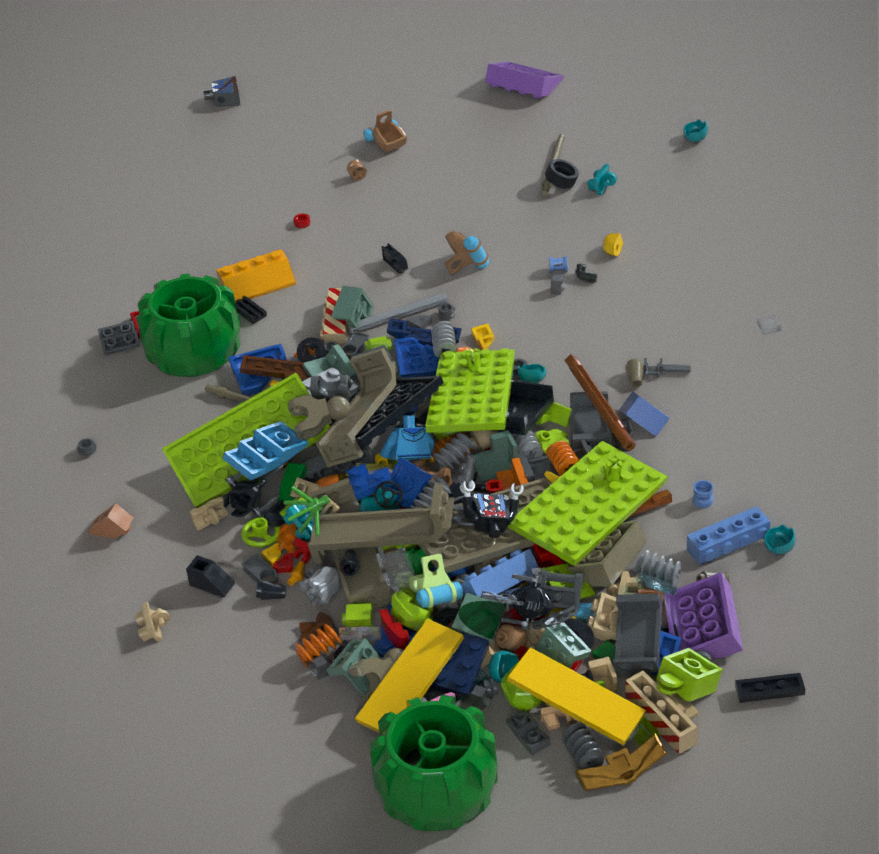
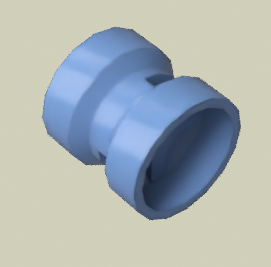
M707 480L695 482L693 486V503L696 507L708 508L713 504L712 494L714 486L711 482Z

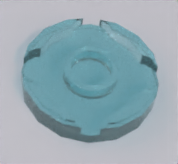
M638 573L636 577V582L641 584L644 581L649 588L666 594L671 593L674 595L678 588L674 584L644 573Z

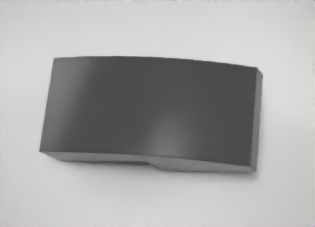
M525 710L506 719V723L511 731L532 755L551 745L550 738L537 727L536 720Z

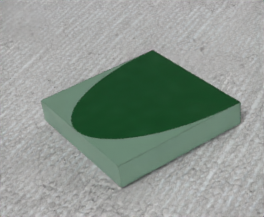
M466 593L452 625V630L487 639L489 643H493L507 605Z

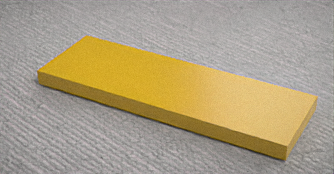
M427 619L355 717L356 722L379 733L378 721L384 714L389 712L400 713L407 708L406 700L419 697L421 700L464 640L463 634Z
M531 647L508 676L507 680L509 683L623 746L646 712L645 709Z

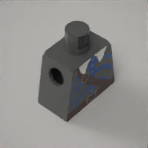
M236 76L213 81V90L203 91L205 100L214 99L215 106L217 107L241 105Z

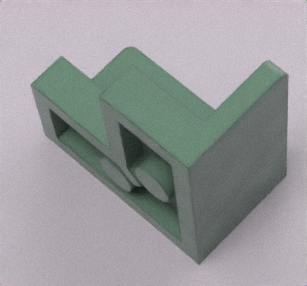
M342 286L332 318L345 320L351 328H357L360 318L362 320L370 317L374 305L362 288Z
M509 430L490 435L491 450L473 455V469L475 472H478V478L482 484L487 483L489 480L497 479L496 472L510 470L511 459L518 458L517 444Z

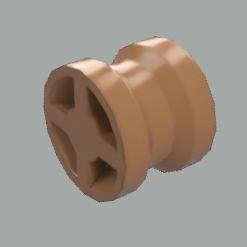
M352 160L347 165V171L354 180L359 181L366 176L367 170L359 160Z

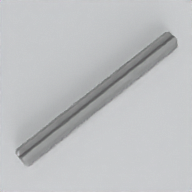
M440 293L359 321L357 328H351L348 325V331L350 334L354 331L360 332L387 323L390 319H399L447 303L448 297L446 293Z

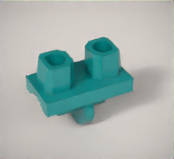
M604 164L601 169L595 170L594 179H589L587 185L590 191L596 190L598 195H602L608 186H613L617 182V177L614 172L609 171V164Z
M293 505L286 510L283 519L287 524L295 523L298 527V530L295 531L297 538L308 540L311 538L314 519L312 518L305 530L299 533L300 528L311 512H307L289 522L287 521L289 517L306 508L303 505Z

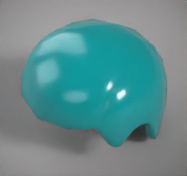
M698 119L696 122L687 123L683 128L684 137L692 142L703 140L708 135L707 121L702 122Z
M523 364L522 368L517 366L519 378L523 382L540 383L547 374L546 368L540 364Z
M782 524L779 527L769 529L764 536L766 548L774 554H786L791 551L796 543L793 527L789 529Z
M503 650L494 653L489 662V674L492 679L501 683L504 675L519 662L518 656Z

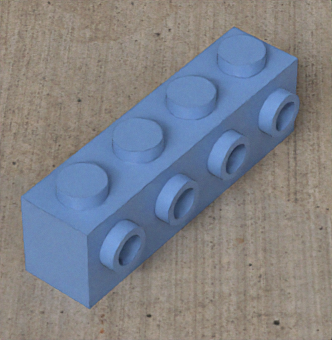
M756 506L688 534L687 551L699 565L755 541L764 539L766 532L770 529V520Z
M519 549L509 554L510 559L507 560L505 556L495 561V567L492 568L490 564L480 569L481 574L476 575L474 572L464 577L466 582L460 584L463 589L464 598L466 593L481 597L482 591L499 594L523 581L513 579L512 574L526 576L525 571L539 568L531 550L528 549L522 552Z

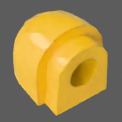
M610 233L605 236L602 247L608 255L618 256L624 244L621 234Z

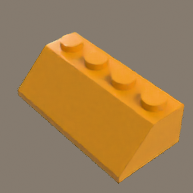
M282 249L216 269L219 286L224 285L233 291L235 303H237L236 300L238 299L242 300L243 296L253 299L296 285L288 258Z

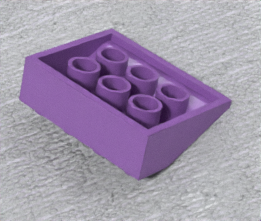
M513 62L488 63L485 82L490 83L491 87L499 88V86H502L504 90H517L519 94L527 95L529 93L532 94V97L541 99L542 96H548L564 79V75Z
M722 572L664 594L669 633L675 635L673 625L676 624L679 637L681 638L678 652L690 648L695 652L705 651L712 658H724L743 651L732 588Z

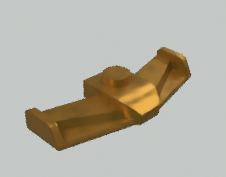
M656 733L632 754H629L627 748L621 749L605 757L608 765L575 770V775L585 791L615 785L626 786L635 782L642 773L667 753Z

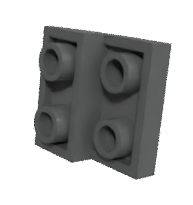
M133 321L98 329L105 355L140 347Z

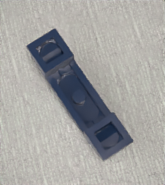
M390 319L387 333L396 339L413 337L422 345L428 344L433 346L430 329L408 327V321ZM453 327L457 344L459 343L462 328Z

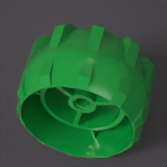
M190 273L180 274V278L169 281L163 279L154 285L152 293H145L137 303L139 309L137 321L144 354L147 360L163 373L179 377H198L222 368L229 361L228 357L234 356L239 349L240 321L236 310L234 293L224 285L219 286L218 279L208 275H205L203 278L191 277Z
M441 695L439 701L421 702L419 697L406 700L407 708L400 713L389 712L382 716L378 721L380 736L370 742L372 777L375 790L383 801L384 811L390 817L398 819L415 830L425 832L443 831L462 827L463 824L485 811L491 803L490 795L498 781V763L494 734L485 729L484 713L477 707L469 706L464 710L456 706L455 697ZM418 748L420 760L415 766L403 761L410 752Z

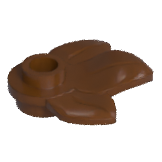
M319 612L316 622H300L299 627L303 635L300 636L299 640L302 642V639L305 638L310 642L309 635L312 633L317 637L316 630L320 629L324 632L323 625L325 624L336 632L332 626V618L325 613Z

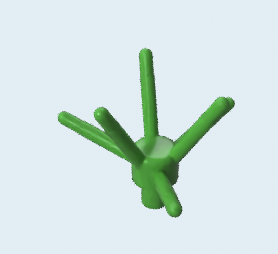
M292 486L291 489L305 500L284 501L283 503L285 505H307L308 507L292 515L287 521L290 522L310 511L311 513L303 523L299 533L305 530L315 515V534L319 536V511L323 510L322 506L330 502L328 496L325 495L320 499L317 497L312 499Z

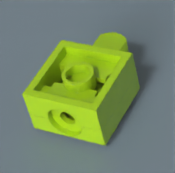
M687 648L663 657L656 678L658 681L657 689L666 695L677 693L683 700L691 702L716 692L723 669L692 649Z

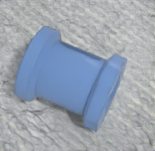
M564 256V258L549 257L550 273L557 270L568 272L567 256Z

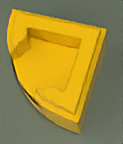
M279 543L261 552L262 558L272 568L275 561L280 560L282 557L281 551L278 550Z

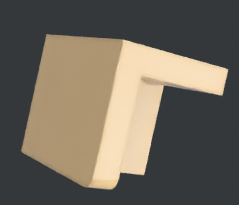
M609 657L589 661L588 670L592 672L594 682L603 680L606 689L610 691L617 690V675Z

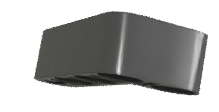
M369 445L365 447L359 446L363 452L361 458L331 467L327 466L320 454L301 463L305 464L308 469L303 480L315 484L316 481L323 477L334 474L339 475L356 466V463L376 464L374 454Z

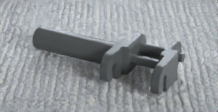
M644 358V374H646V377H648V374L659 377V374H662V372H691V365L662 364L663 358H660L658 366H648L647 358Z

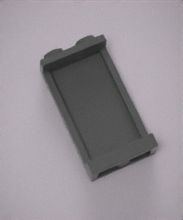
M601 391L608 401V391ZM571 392L572 449L581 448L580 440L583 439L592 449L601 441L612 446L610 428L585 392Z
M585 439L580 440L581 448L573 450L579 460L592 450L591 446L587 445ZM524 451L517 453L528 482L545 478L544 473L546 471L560 477L547 456L527 460Z
M659 593L616 595L618 618L615 658H613L612 662L615 672L620 674L644 671L646 674L658 672L662 602Z

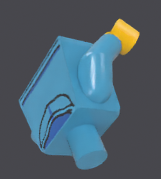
M414 415L403 416V428H393L381 452L374 459L377 465L382 461L383 466L388 465L387 458L389 460H399L400 457L406 460L422 459L423 464H426L425 462L428 459L432 463L434 462L432 455L435 441L430 433H426L425 427H415Z

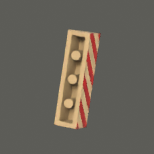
M329 288L328 295H325L326 307H323V316L325 318H322L323 330H320V340L324 341V344L329 341H335L342 347L347 341L348 324L345 320L332 318V313L342 288Z
M644 671L625 680V697L627 700L646 710L643 717L678 754L697 745L698 727L666 694L657 689V684Z

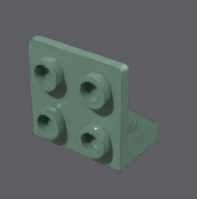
M339 344L334 345L326 357L305 362L302 365L309 377L331 367L339 370L344 375H349L352 380L357 376L349 358Z
M564 622L547 627L535 648L536 651L569 669L574 662L588 658L592 652Z
M366 638L353 640L346 645L326 671L330 676L345 675L363 697L369 690V679L365 675L352 678L348 668L360 659L381 657Z

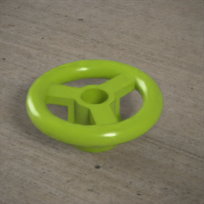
M264 517L255 518L244 525L241 537L251 547H267L277 541L280 526L274 527L275 533L273 536H270L267 532V520ZM258 537L263 538L265 541L256 542L249 538Z

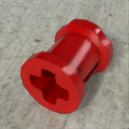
M498 479L487 481L486 490L488 494L502 491L503 482Z

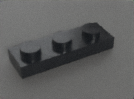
M801 673L735 680L739 703L805 695L806 690Z

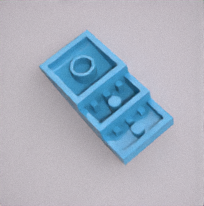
M280 421L255 430L254 436L240 441L238 448L224 452L223 460L246 478L253 480L295 456L309 442L306 439H298L295 431Z

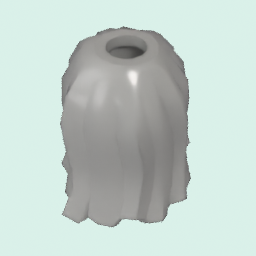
M330 566L318 569L310 578L299 582L301 591L306 593L310 600H313L311 602L313 606L317 604L328 605L330 598L342 586L338 570Z

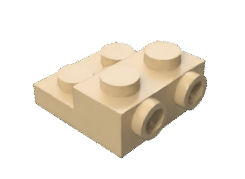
M602 592L598 599L594 598L590 610L594 611L593 616H589L586 624L593 631L595 638L602 641L616 640L618 618L616 597Z

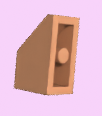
M115 503L94 519L87 532L91 535L116 539L130 531L132 527L130 524L134 517Z

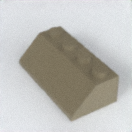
M639 521L621 523L577 565L573 566L570 564L568 566L569 571L575 575L576 573L584 574V581L593 587H610L647 542Z

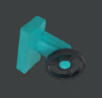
M394 481L381 482L375 488L373 498L366 496L361 499L358 512L400 509L401 506L398 505L403 497L401 487ZM393 484L397 486L399 490H394L391 487H385L383 485ZM400 494L399 500L393 504L397 495Z

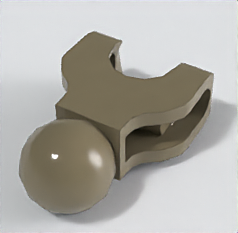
M305 395L289 401L288 410L292 415L307 416L306 420L295 426L296 437L300 440L316 437L323 431L326 425L332 424L331 419L342 420L346 418L350 413L348 400L342 396H334L326 403L325 398L318 400L312 396Z
M393 648L386 652L384 658L371 657L360 659L348 668L352 678L365 675L369 679V690L363 696L365 703L404 650Z

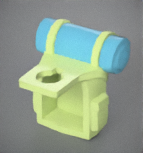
M434 554L422 557L423 574L409 577V588L417 592L416 600L419 606L422 608H432L434 605L447 602L454 603L456 600L462 599V586L459 582H451L444 569L442 555ZM436 560L438 562L437 570L429 571V561Z

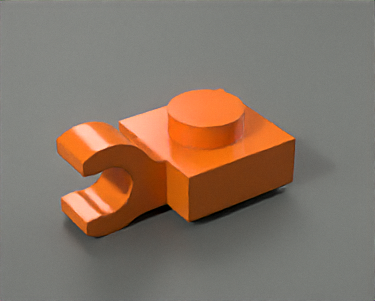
M286 523L279 529L277 538L279 551L285 548L287 554L294 553L295 547L292 542L296 538L295 531H297V526L295 523L291 525Z

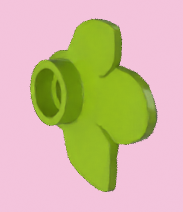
M540 430L535 435L545 454L546 449L558 441H565L571 447L570 442L566 439L568 434L563 430Z

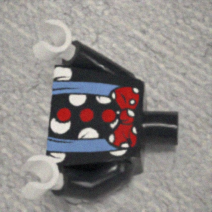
M471 480L468 489L464 481L460 485V491L464 493V497H462L464 516L474 524L478 532H488L490 538H498L501 533L505 532L506 527L513 522L518 513V496L523 492V485L520 486L519 492L514 491V484L510 487L509 492L512 495V499H510L509 495L470 494L475 488V483Z

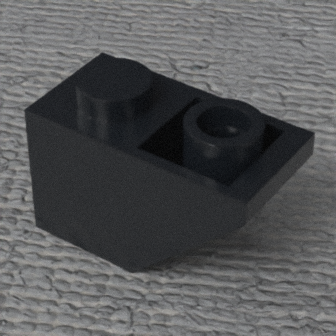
M196 555L186 568L189 586L225 598L235 585L234 580L215 561Z

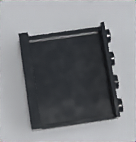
M512 380L505 430L493 431L502 432L509 430L512 434L526 436L554 403L553 386Z

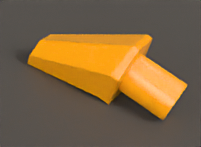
M299 561L290 573L291 577L287 580L290 586H294L297 581L303 580L304 562Z

